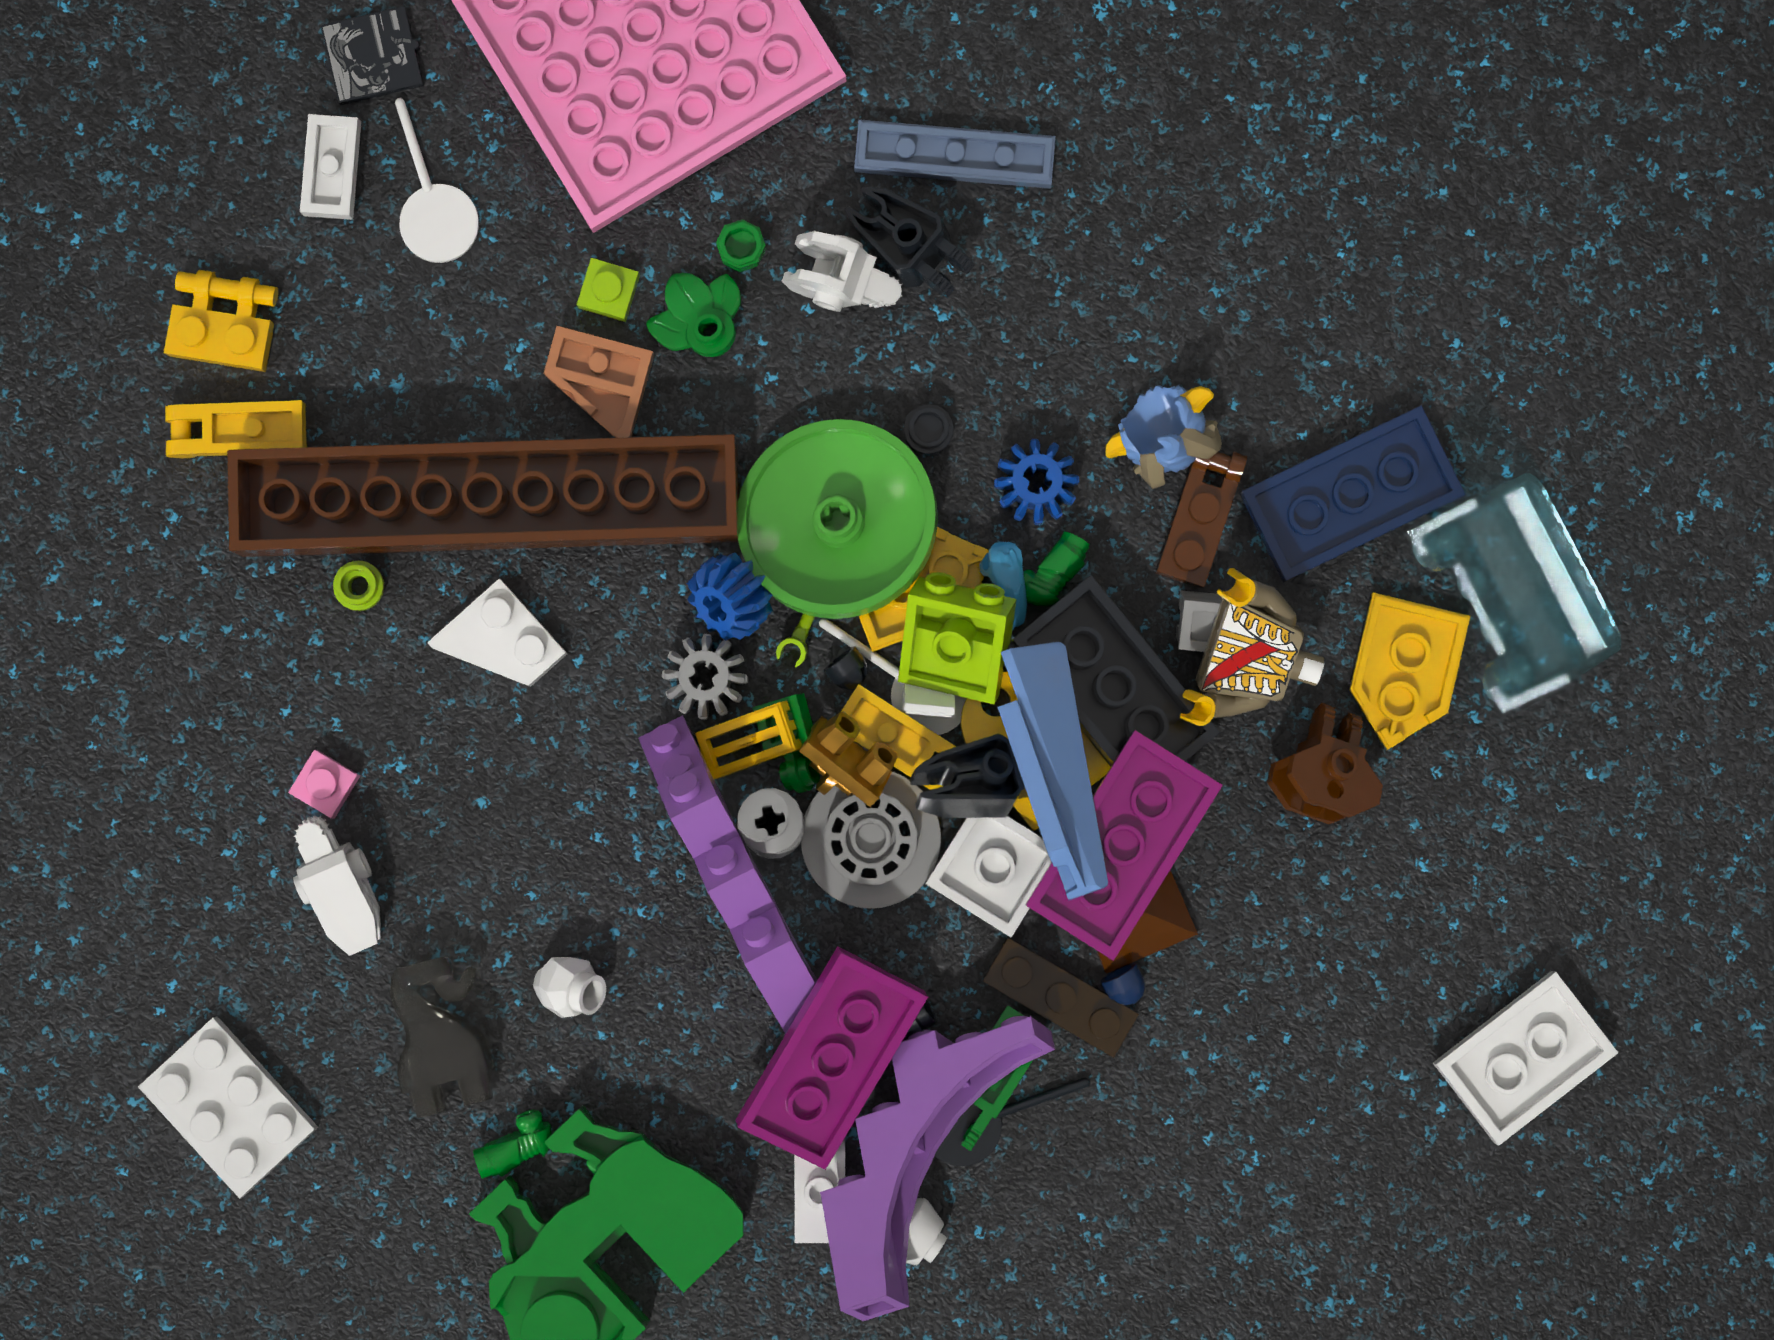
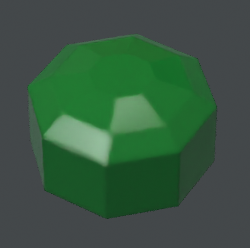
M743 219L724 225L716 241L723 264L738 272L757 267L766 251V245L760 228Z

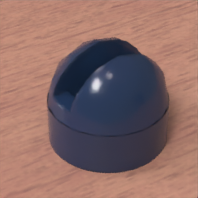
M1136 963L1118 968L1100 981L1109 998L1122 1005L1137 1003L1143 996L1145 989L1143 975Z

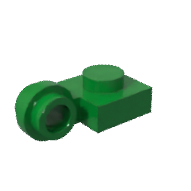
M804 693L752 707L754 712L778 702L788 701L790 710L787 711L789 721L794 720L797 728L793 730L795 739H800L803 745L812 731L813 724ZM774 716L756 722L758 731L777 725ZM780 735L762 742L764 750L783 744ZM799 750L784 755L785 761L780 764L779 768L780 778L784 787L789 791L795 790L797 793L812 790L814 784L820 781V773L809 766L811 760Z

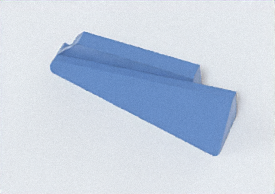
M1061 642L1010 648L1002 651L1001 655L1018 700L999 706L998 710L1047 853L1053 866H1057L1067 898L1070 901L1105 888L1108 885V878L1066 646Z

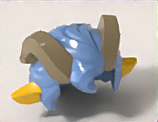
M1157 385L1154 389L1150 387L1145 395L1141 394L1137 403L1127 414V417L1121 419V423L1118 424L1120 431L1113 435L1105 446L1106 457L1110 459L1127 455L1135 464L1133 467L1135 474H1140L1151 489L1165 485L1164 473L1169 471L1176 473L1179 470L1186 469L1196 458L1210 459L1221 449L1222 445L1217 421L1205 420L1202 412L1206 404L1213 398L1214 393L1209 388L1202 386L1192 388L1189 391H1186L1179 385L1170 388L1162 387V385Z

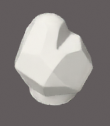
M551 957L544 967L537 971L534 978L533 987L542 1005L561 1018L573 1017L581 1013L591 1015L601 1007L605 999V980L595 974L590 962L587 960L572 957Z

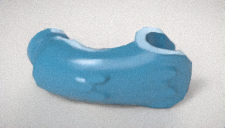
M998 542L991 546L988 551L989 553L980 562V572L983 576H988L994 585L1003 588L1005 591L1004 596L1017 599L1013 630L1024 623L1027 612L1026 588L1022 568L1023 558L1021 550L1016 544Z

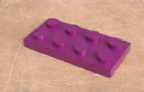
M1134 730L1093 795L1108 885L1101 890L1069 901L1057 866L1054 867L1051 862L1025 905L1114 961L1223 785Z
M837 946L735 1119L738 1128L826 1170L926 1002L928 996L925 991Z

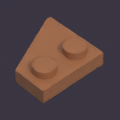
M556 326L544 375L613 437L630 438L633 435L654 352Z

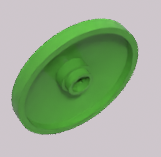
M846 419L823 420L804 425L782 436L769 446L754 463L743 483L738 499V542L745 561L752 560L753 562L752 573L754 577L766 575L761 585L776 600L797 612L819 618L841 619L861 616L882 608L898 598L913 584L924 569L931 555L937 534L938 513L935 494L930 479L917 456L896 436L875 425L861 421Z

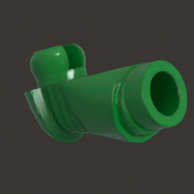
M1063 532L1059 541L1055 543L1038 566L1037 573L1030 569L1023 571L1027 603L1035 606H1051L1060 601L1057 597L1059 592L1085 566L1084 560L1090 545L1072 533Z
M532 1109L520 1113L516 1118V1125L519 1131H514L486 1143L482 1147L473 1149L475 1162L482 1179L497 1175L502 1177L520 1166L524 1160L526 1161L539 1153L543 1157L547 1154L549 1147L544 1142L552 1135V1130L549 1122H543V1116L540 1111Z

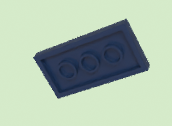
M1422 405L1239 493L1283 583L1466 495Z

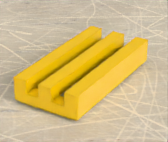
M788 701L778 702L695 733L701 753L714 780L800 750L802 747L801 740H796L793 730L797 729L794 720L789 721L787 711L790 710ZM773 716L775 718L776 726L715 748L712 747L710 741L712 738ZM779 735L781 736L783 742L781 745L720 767L716 759L718 757Z

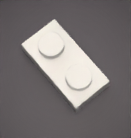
M308 114L300 213L303 216L353 220L361 121L357 117Z

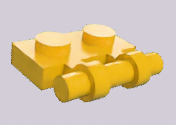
M198 270L196 274L179 271L175 279L176 291L193 293L194 299L192 307L172 304L164 354L170 357L266 372L274 323L271 320L256 318L258 304L276 306L278 288L261 285L259 279L242 277L240 281L218 278L215 272ZM214 297L236 300L238 302L236 315L212 311Z

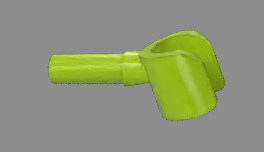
M802 615L792 636L786 638L778 645L776 650L778 660L782 657L786 644L790 643L797 645L801 651L800 658L796 662L795 667H798L806 660L808 646L805 641L809 635V629L815 618L814 616Z

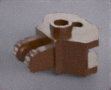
M1321 702L1313 713L1307 740L1298 743L1295 754L1271 763L1267 783L1286 810L1326 824H1332L1379 805L1383 785L1365 760L1367 749L1359 747L1362 733L1361 728L1363 727L1362 717L1348 712L1342 718L1338 729L1339 732L1337 737L1334 738L1332 737L1334 718L1336 717L1335 707Z

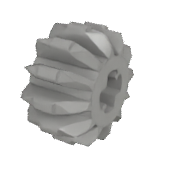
M710 634L703 635L701 640L702 650L700 651L696 650L695 644L690 638L684 639L683 646L689 653L685 659L674 651H670L668 654V658L673 663L680 665L679 671L669 669L662 671L663 679L679 681L680 683L666 691L667 698L670 700L676 699L686 693L687 695L681 702L679 711L687 714L695 702L698 701L697 713L698 718L701 720H707L709 703H714L715 709L720 716L726 715L728 713L727 707L721 698L727 695L736 703H740L743 698L737 691L730 688L731 683H748V676L746 674L731 673L730 671L745 662L741 654L734 655L724 661L723 659L730 651L731 643L728 640H723L714 653L712 652L713 640ZM703 664H706L705 666L709 670L714 665L719 673L712 678L714 687L705 690V687L701 684L696 689L692 680L698 677L696 668Z

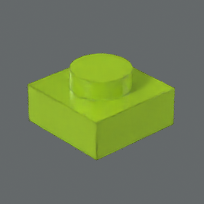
M591 258L577 301L578 308L626 322L640 278L639 272Z

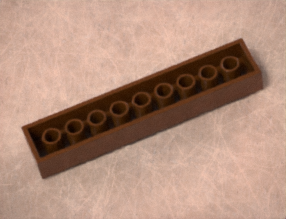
M734 434L227 450L229 551L242 557L738 542L739 538L738 443Z

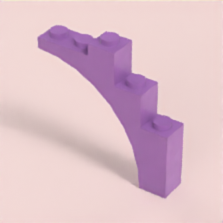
M682 715L666 724L658 726L638 739L657 781V789L673 825L692 855L708 894L730 929L746 968L786 1034L816 984L817 979L754 862L704 760L692 731Z
M1031 1016L1011 1017L1003 1021L1001 1027L985 1033L972 1032L963 1034L955 1040V1043L935 1030L917 1032L906 1041L901 1042L892 1057L900 1103L887 1102L879 1104L872 1109V1113L855 1119L865 1176L852 1175L842 1178L838 1181V1186L820 1192L840 1311L866 1321L909 1307L906 1272L909 1226L920 1186L937 1149L960 1116L989 1087L1013 1070L1055 1050L1051 1030Z

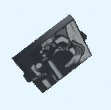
M405 6L321 25L328 60L325 61V67L332 73L340 106L424 86L416 53L420 49V45L417 40L413 39Z

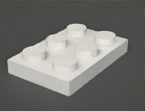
M1551 971L1435 1060L1433 1064L1494 1144L1500 1145L1618 1054V1051L1557 972Z
M218 1016L208 1021L138 1086L239 1199L252 1190L318 1128L312 1119Z

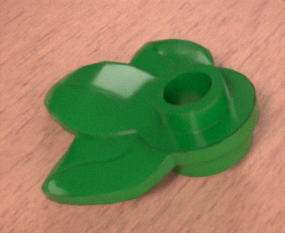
M690 273L672 274L665 288V302L668 310L655 315L647 321L646 325L650 334L658 343L671 351L692 348L697 354L705 357H717L725 354L731 348L736 337V327L733 318L741 306V294L737 284L728 274L719 276L709 286L700 278ZM717 325V330L713 335H702L707 327Z

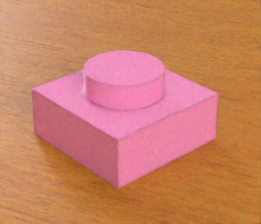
M314 750L288 793L326 816L335 818L361 775L319 750Z

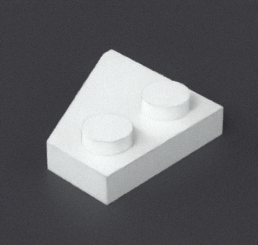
M500 578L427 642L435 650L530 687L568 654Z

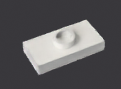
M845 1139L826 1170L794 1155L795 1243H829L820 1192L838 1186V1181L845 1178Z

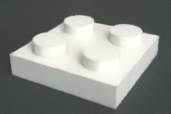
M1008 816L1006 818H966L925 884L1009 937H1012L1029 910V907L1025 905L1051 864V860L1043 838Z

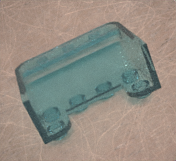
M1530 473L1520 475L1408 532L1413 542L1412 548L1418 562L1422 566L1429 567L1438 573L1453 567L1457 575V585L1461 594L1471 602L1480 619V629L1484 638L1489 644L1494 646L1498 657L1489 661L1485 666L1483 686L1489 698L1497 703L1501 713L1570 683L1620 650L1621 636L1618 627L1547 491L1534 475Z

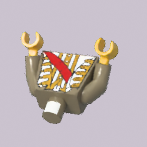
M1230 568L1227 571V574L1236 579L1234 586L1230 590H1217V594L1222 597L1195 679L1200 691L1207 693L1201 694L1190 689L1185 690L1183 693V698L1195 702V705L1191 712L1187 714L1181 713L1180 718L1198 726L1208 724L1213 718L1231 717L1264 708L1270 700L1282 701L1290 679L1316 686L1324 667V657L1300 650L1304 632L1296 624V612L1276 588L1250 579L1235 568Z

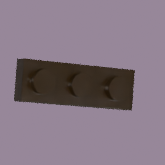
M1008 937L982 980L1113 1058L1139 1015Z

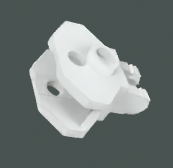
M817 231L797 236L795 245L804 254L816 258L812 271L798 269L795 274L789 271L784 273L782 283L791 291L812 298L814 304L836 312H840L842 307L869 304V307L874 306V308L884 305H895V302L902 297V284H899V280H896L894 277H889V274L873 268L877 257L868 254L863 249L861 242L843 235H831Z

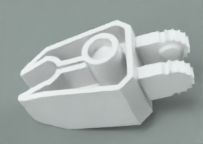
M309 816L295 830V842L299 843L298 849L304 862L296 870L297 876L293 877L294 884L305 905L311 904L327 937L350 956L378 944V940L381 939L380 907L367 879L372 876L371 869L360 848L355 850L350 842L339 846L332 829H329V824L325 822L326 819L323 820L321 816Z

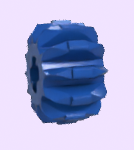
M1032 439L1029 446V456L1025 454L1022 447L1018 444L1011 447L1012 457L1017 464L1007 459H1000L997 467L1011 477L995 479L994 488L998 490H1011V492L1000 499L999 504L1002 508H1006L1017 501L1020 505L1015 511V520L1021 521L1025 516L1026 510L1032 509L1034 524L1041 525L1044 518L1043 508H1046L1051 517L1057 520L1062 516V510L1056 500L1067 505L1074 503L1076 497L1062 487L1078 485L1079 476L1075 474H1062L1063 471L1073 465L1074 460L1071 456H1066L1059 462H1056L1054 457L1059 449L1058 444L1053 442L1049 446L1046 455L1040 454L1039 440ZM1035 471H1040L1045 474L1043 483L1050 488L1044 492L1042 487H1040L1037 494L1032 493L1027 489L1029 481L1023 476L1029 472L1030 476L1033 477Z
M735 552L728 556L719 554L700 565L701 568L687 582L692 592L687 600L698 611L695 618H702L707 623L708 632L717 630L725 641L732 637L741 640L743 637L750 636L759 629V625L767 620L768 615L773 611L769 603L773 595L761 585L766 575L754 577L752 573V560L743 563Z

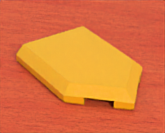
M937 527L931 555L919 576L926 578L930 573H946L955 578V585L975 589L977 585L982 583L984 578L980 572V562L989 553V550ZM918 578L904 593L886 606L859 616L872 652L903 641L908 594Z
M1373 592L1349 690L1384 747L1388 750L1448 713L1470 616Z

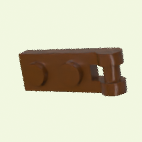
M1234 451L1231 456L1217 452L1210 459L1196 458L1191 463L1155 572L1156 574L1201 589L1205 587L1248 456ZM1207 469L1224 474L1220 488L1202 482Z

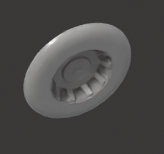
M892 772L879 797L881 802L878 808H867L865 803L853 793L848 796L836 786L825 795L818 792L805 813V833L801 841L804 861L816 883L831 897L847 905L859 908L891 906L917 892L933 872L941 845L938 817L916 809L915 803L923 791L917 785H910L909 779ZM857 802L859 808L857 812L849 816L843 811L850 804ZM887 805H893L901 814L893 818L885 811ZM837 818H840L844 821L840 833H833L834 823ZM903 821L908 823L910 836H902L898 825ZM833 840L841 842L843 852L838 856H835L831 842ZM902 843L910 845L905 859L897 855ZM845 859L853 862L856 865L854 873L846 870L841 865V862ZM890 861L898 864V868L887 875L884 874V865ZM864 868H873L876 870L877 877L865 878L861 876Z

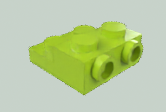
M930 573L926 578L919 576L908 594L898 682L995 704L1000 694L1004 666L1001 652L1007 650L1011 642L1017 599L1004 596V589L994 584H979L975 589L955 585V578L946 573Z

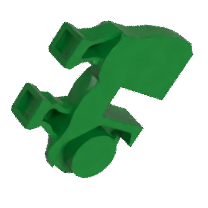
M584 1105L544 1143L552 1152L572 1153L587 1160L586 1165L594 1174L588 1193L564 1205L548 1222H545L535 1211L530 1198L520 1195L517 1182L509 1175L469 1213L475 1221L493 1226L501 1242L502 1254L507 1264L498 1268L490 1278L489 1298L491 1310L494 1308L503 1316L510 1340H635L647 1328L650 1319L596 1262L606 1250L627 1232L684 1293L745 1232L743 1210L722 1185L701 1171L665 1155L642 1132L621 1130L596 1123Z

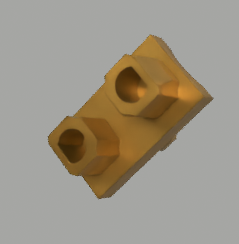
M844 711L838 713L830 720L821 716L812 726L810 735L799 750L811 760L809 766L822 775L816 785V789L825 795L836 786L848 796L853 793L871 807L879 799L892 773L891 770L898 758L897 753L884 743L876 742L866 751L854 742L861 729L858 726V722Z

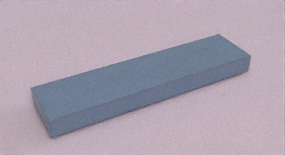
M858 120L854 171L858 173L1051 189L1056 136Z

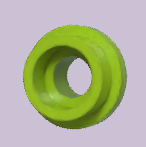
M352 561L343 565L336 573L333 581V590L337 600L344 607L355 611H364L372 608L380 601L384 592V580L380 571L372 564L365 561ZM364 577L368 582V589L362 595H355L351 589L352 583L356 578Z

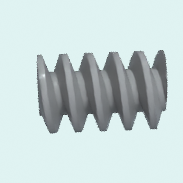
M776 788L760 789L750 794L740 807L738 829L747 846L757 855L768 859L782 858L791 854L801 844L805 833L804 817L797 801L787 792ZM769 813H775L778 820H785V822L778 825V834L774 836H769L765 828H759V826L766 823V815Z

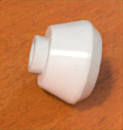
M917 1198L909 1226L906 1263L916 1266L923 1258L931 1263L947 1240V1237L940 1233L944 1222L925 1198Z

